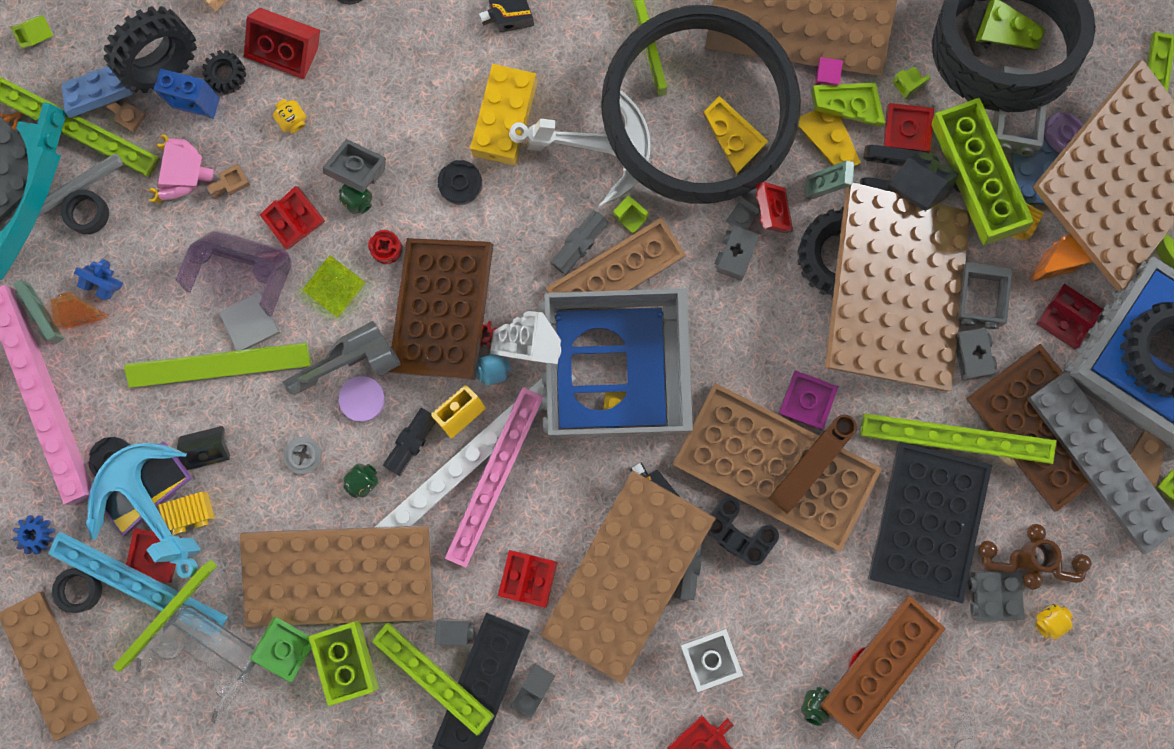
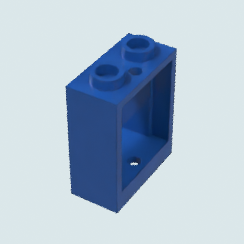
M160 69L153 89L171 108L214 119L220 98L203 79Z

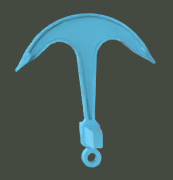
M140 443L127 446L108 458L95 476L89 493L88 520L86 524L90 538L93 540L97 538L104 523V512L109 495L114 491H119L126 496L161 541L152 544L147 549L154 562L169 561L170 563L177 564L176 572L180 577H193L198 570V565L194 559L187 557L196 555L201 550L193 538H179V536L171 534L141 481V469L147 460L151 458L186 457L187 453L158 443Z

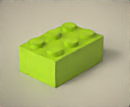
M359 620L308 636L328 706L360 697L379 689Z

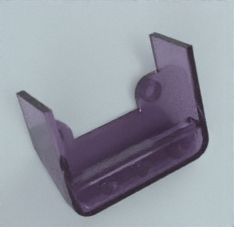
M216 230L207 233L189 246L176 277V281L186 292L191 293L202 264L206 263L212 254L254 266L253 274L259 282L267 284L259 305L267 316L272 317L292 265V259L287 251Z

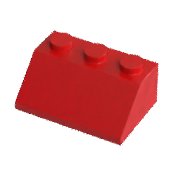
M259 7L247 16L243 57L305 79L318 50L320 30Z

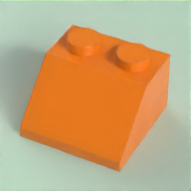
M1071 234L1060 237L1059 241L1053 242L1052 247L1045 251L1030 280L1034 282L1075 272L1092 261Z

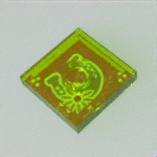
M329 255L302 291L339 318L366 282Z

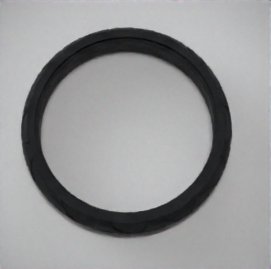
M688 5L670 9L650 18L633 31L621 44L606 72L602 88L601 110L604 129L610 146L620 163L633 178L646 188L665 198L690 204H711L742 196L754 190L758 183L766 181L775 173L785 160L795 140L800 119L801 98L799 83L792 62L781 44L767 29L750 17L728 8L713 5ZM690 29H707L730 35L750 47L763 60L774 79L780 103V119L776 137L766 156L754 167L739 176L712 183H695L674 178L651 165L637 151L626 132L620 110V89L625 74L632 62L647 46L671 33Z

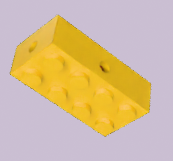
M492 64L470 146L474 157L516 166L522 142L516 143L512 141L509 137V131L515 123H523L527 126L538 83L536 73ZM515 130L517 135H522L520 130Z

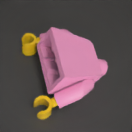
M164 134L160 135V138L165 140L163 144H157L164 151L157 187L160 190L154 188L148 190V192L156 194L153 199H148L150 202L160 203L163 200L176 199L190 194L192 190H196L198 180L212 182L214 169L200 167L202 156L198 154L196 148L185 139L168 138Z

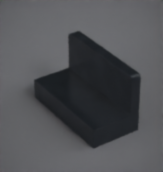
M223 426L183 435L178 438L177 450L187 453L186 457H178L186 470L230 460V453L224 442L225 429Z

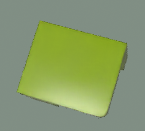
M44 15L29 18L10 27L21 48L35 45L53 36Z
M912 67L906 72L903 69L897 73L892 83L904 99L927 85L931 77L929 74L922 77L918 70Z
M629 195L613 211V217L633 234L649 216L648 211Z

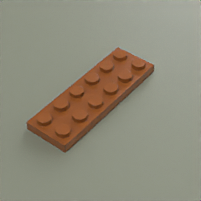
M907 596L820 706L855 739H860L946 628L911 596Z

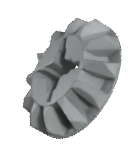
M298 437L292 440L286 447L284 454L285 462L292 471L306 474L317 469V466L322 461V450L313 439ZM307 449L306 453L312 456V459H304L301 463V457L296 455L295 452L299 453Z

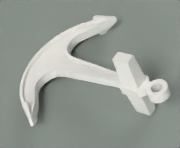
M620 90V110L625 120L624 127L632 144L648 161L650 156V135L646 121L636 104ZM540 119L529 129L523 123H515L509 131V137L516 143H521L525 139L528 140L527 150L542 151L545 146L558 143L616 156L606 134L556 132L555 120ZM515 130H520L522 135H517ZM624 167L622 178L610 189L604 200L599 204L600 207L618 199L638 182Z

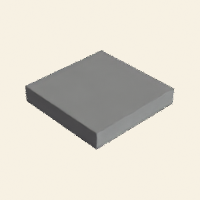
M261 292L219 312L236 350L249 349L281 333Z

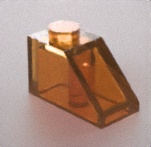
M70 292L61 293L58 295V298L50 299L55 326L62 329L108 319V315Z

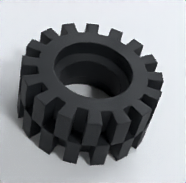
M221 50L217 51L218 55L211 53L212 59L206 58L207 65L203 64L202 66L205 70L202 71V75L205 77L204 79L208 85L216 92H222L223 94H228V91L234 93V88L236 87L239 90L241 88L239 84H244L245 80L243 77H246V72L244 71L246 69L240 59L234 53L230 54L227 50L224 53ZM228 65L232 67L230 77L224 80L217 78V71L221 66Z

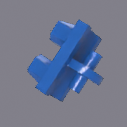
M105 259L98 263L92 261L90 266L86 265L82 269L76 267L74 274L79 276L77 287L89 291L96 284L98 289L95 295L103 300L111 299L114 291L121 289L123 282L111 277L114 271L109 269L110 262Z

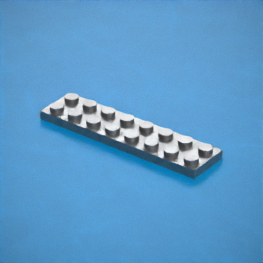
M1067 371L1027 398L1142 554H1148L1174 534V513Z

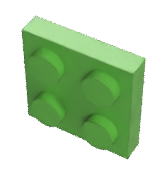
M273 617L249 660L285 681L292 683L311 649L309 637L283 620Z

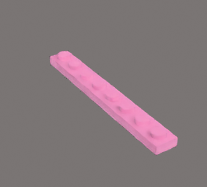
M524 387L521 388L448 548L445 559L465 568L467 567L539 409L543 396Z

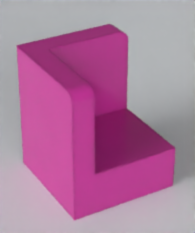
M820 57L816 68L814 85L839 86L843 61Z

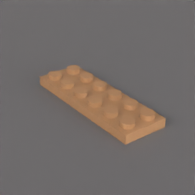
M661 217L545 289L547 293L632 290L686 257V254ZM590 308V309H559V311L599 310V309H601V308Z
M38 592L1 611L0 621L53 741H58L100 719L44 592Z

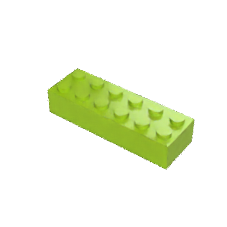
M980 98L935 113L931 125L948 165L959 174L956 184L982 245L985 246L1028 231L1034 220Z

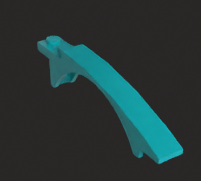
M43 103L37 124L18 121L16 127L27 149L28 176L22 200L9 223L0 232V280H3L34 227L49 193L61 155L55 152L66 113L65 110L50 103Z

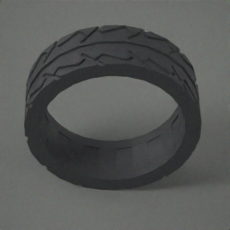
M944 0L932 38L934 62L938 72H940V76L950 89L962 98L965 97L968 102L980 98L984 109L998 112L1000 109L1003 112H1025L1037 109V106L1043 107L1056 100L1068 89L1067 86L1071 85L1093 46L1096 25L1094 11L1089 0H1020L1042 10L1057 24L1066 43L1067 58L1057 66L1035 74L1002 72L976 59L966 49L956 27V17L966 8L986 0Z

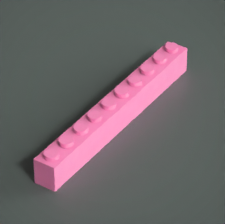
M2 285L0 286V340L63 504L76 505L89 499L92 486L22 303L15 294L17 290Z

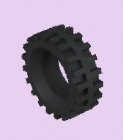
M153 6L148 7V11L144 13L140 9L136 11V16L130 18L128 15L124 18L126 22L122 26L117 24L114 27L116 33L114 35L109 34L107 39L110 44L104 45V51L107 53L103 55L104 60L107 62L106 65L125 88H130L135 93L139 89L142 93H148L150 88L154 89L160 69L180 73L183 69L187 70L189 68L187 62L195 57L192 51L197 50V46L194 43L196 38L191 30L173 10L169 9L167 11L163 6H160L158 11ZM163 37L160 45L153 52L145 57L135 59L137 54L147 44Z
M844 207L839 211H834L833 208L828 210L826 214L817 216L804 232L797 251L799 252V259L797 261L798 265H801L803 278L806 277L809 280V285L812 288L815 286L819 289L820 294L824 295L827 293L832 295V298L836 273L828 270L824 265L821 249L828 238L841 234Z
M1174 302L1167 305L1156 306L1141 313L1138 318L1133 319L1129 323L1131 327L1123 333L1126 341L1120 344V349L1125 350V356L1121 357V362H1127L1130 368L1125 371L1128 376L1133 374L1137 380L1134 382L1136 386L1143 385L1147 388L1145 392L1149 394L1159 393V397H1174V373L1160 369L1153 362L1149 352L1150 341L1160 330H1174Z

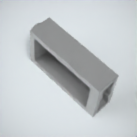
M1007 66L1002 70V72L1013 74L1039 73ZM1047 105L1043 107L1037 106L1033 139L1003 134L1005 112L1001 109L999 112L994 111L992 127L1004 153H1016L1023 157H1035L1043 147Z

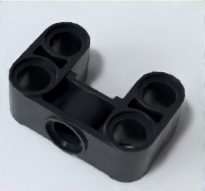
M733 497L723 498L710 514L716 517L715 520L720 522L721 530L718 533H712L709 529L707 535L745 563L755 566L761 564L779 539L778 530L772 525H764L757 529L752 538L746 536L732 524L740 511L739 501ZM726 501L732 502L735 506L732 514H726L723 511V504ZM764 529H769L773 534L772 540L768 543L764 542L761 537ZM751 548L759 551L757 561L752 562L748 559L747 554Z

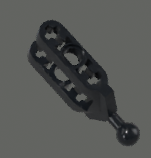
M866 145L863 159L870 162L903 166L909 157L920 151L881 145ZM931 155L933 159L939 162L937 156ZM870 177L860 179L861 185L893 192L887 188L891 180ZM955 182L953 188H954L957 192H960V191H959V188H958V186H957V184H956V182Z

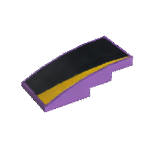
M162 441V442L160 443V444H162V445L169 446V445H168L166 442H164V441ZM177 457L168 459L151 458L143 464L141 469L142 484L157 510L158 504L168 501L177 494V490L193 479ZM114 491L109 495L106 501L105 513L122 536H125L145 521L124 494Z

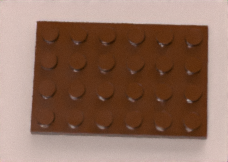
M407 238L391 346L401 365L388 372L393 374L476 380L493 243L486 241Z
M1039 344L966 399L993 432L1057 440L1027 398L1057 378L1063 371L1044 347ZM1058 440L1056 441L1053 464L1013 458L1053 512L1060 510L1091 486Z

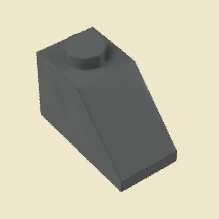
M441 618L437 620L434 645H468L469 640H473L474 626H471V620Z

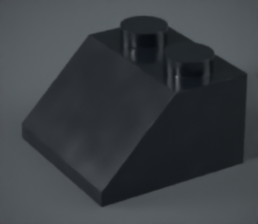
M920 151L908 158L887 188L926 212L949 196L959 174L953 171L950 166L941 164L933 159L930 154Z

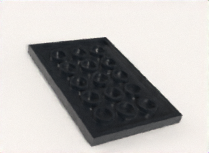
M899 442L868 579L963 603L992 465Z

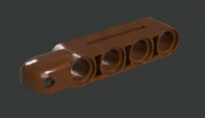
M845 414L835 418L768 499L788 514L857 430L855 420Z

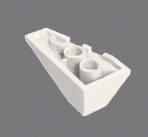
M527 311L522 318L516 317L513 319V323L504 324L493 331L490 354L558 364V358L561 355V339L542 312Z

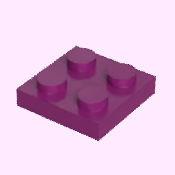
M795 370L778 414L823 430L839 386Z

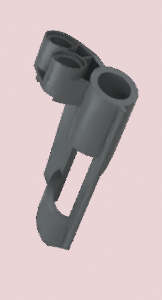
M371 321L342 336L332 346L324 360L282 381L290 394L296 395L314 386L318 382V378L347 364L352 366L365 358H368L373 371H376L378 376L401 364L392 347L388 346L387 340L381 334L377 325Z

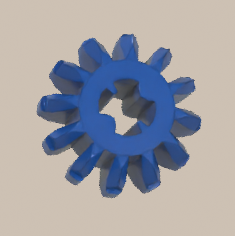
M29 515L26 517V521H18L20 528L12 529L18 534L11 540L19 541L16 548L18 550L24 549L25 554H31L32 552L35 555L40 554L42 549H49L47 542L54 541V538L50 537L49 533H54L55 529H48L51 521H43V516L38 515L36 518L33 515Z

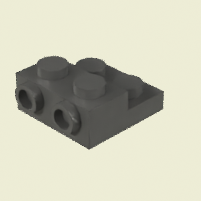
M346 139L323 166V174L363 193L369 184H374L385 171L386 158Z
M1021 571L1013 573L972 572L968 585L970 592H973V601L970 602V613L974 616V620H1024Z

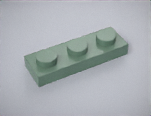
M846 160L807 175L805 198L815 199L851 186L854 179V162Z
M21 279L13 285L17 290L15 294L19 301L27 306V314L30 319L40 327L38 332L45 341H51L56 344L62 341L64 337L32 285Z

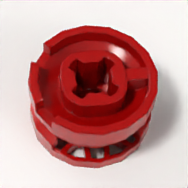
M380 230L375 232L372 238L370 237L368 249L373 258L379 263L391 264L400 258L402 244L393 232Z

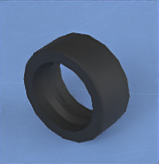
M87 189L71 192L64 199L61 205V216L63 222L74 231L81 234H94L106 225L109 218V208L99 195ZM89 199L96 204L97 213L89 223L81 225L74 220L73 211L77 204Z
M71 568L63 571L56 577L52 585L51 594L54 603L59 609L67 613H80L92 609L98 603L102 595V584L100 580L76 568ZM75 576L85 578L89 585V595L80 604L70 603L65 595V586L68 580Z

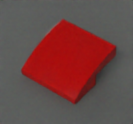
M294 186L280 201L274 200L260 214L261 218L285 249L293 247L325 222L300 187Z
M509 550L498 596L547 608L558 562Z

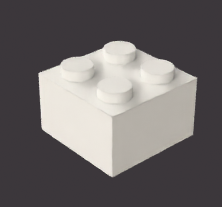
M724 627L679 643L697 692L743 676L729 635Z

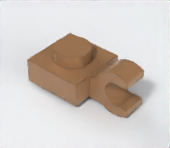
M116 102L103 105L109 111L116 114L113 119L116 123L135 133L146 117L144 112L127 102L122 107Z
M236 164L220 172L218 175L221 180L208 185L207 188L215 199L224 194L226 190L232 195L248 187L250 183L240 165Z

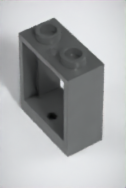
M967 262L964 264L958 304L959 312L957 314V319L961 321V325L976 326V324H984V328L999 329V327L1007 323L1012 268ZM968 277L999 281L996 317L965 313Z

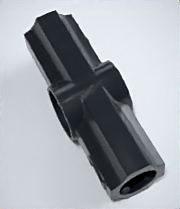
M422 407L419 409L410 425L405 427L399 434L395 442L396 446L382 466L398 476L402 475L413 456H417L420 452V446H424L425 438L436 423L430 412Z

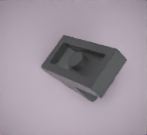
M756 188L741 196L739 203L726 219V223L732 227L735 225L748 230L760 213V205L756 199Z
M535 664L511 707L532 718L556 675Z

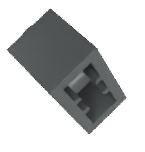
M735 225L731 232L727 230L722 242L726 244L724 252L719 251L714 263L718 265L716 272L742 281L760 234ZM735 248L739 249L737 257L732 256Z
M981 328L958 332L956 334V353L962 380L987 377L995 374L997 361L991 353L992 337L987 333V329ZM973 351H975V352H977V353L979 352V353H980V356H979V357H978L977 355H974V356H973Z

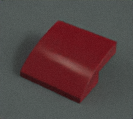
M1064 283L1056 292L1036 324L1075 350L1081 345L1089 329L1095 325L1103 309Z

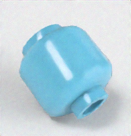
M493 354L479 358L477 377L480 382L491 386L506 381L507 372L511 371L507 358L503 359L502 356Z

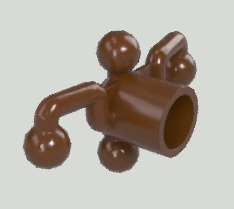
M1039 524L1029 526L1027 537L1031 542L1026 543L1021 549L1013 551L1010 556V563L992 561L998 550L997 546L991 541H983L978 548V552L982 557V564L987 570L1013 573L1018 568L1029 570L1024 575L1023 582L1031 590H1036L1042 586L1043 578L1039 572L1053 573L1054 577L1061 581L1080 583L1085 579L1086 572L1092 565L1091 559L1088 556L1078 554L1072 560V567L1076 570V573L1062 571L1061 550L1055 542L1045 539L1046 530ZM1036 547L1041 549L1044 554V561L1041 565L1037 563L1034 556Z

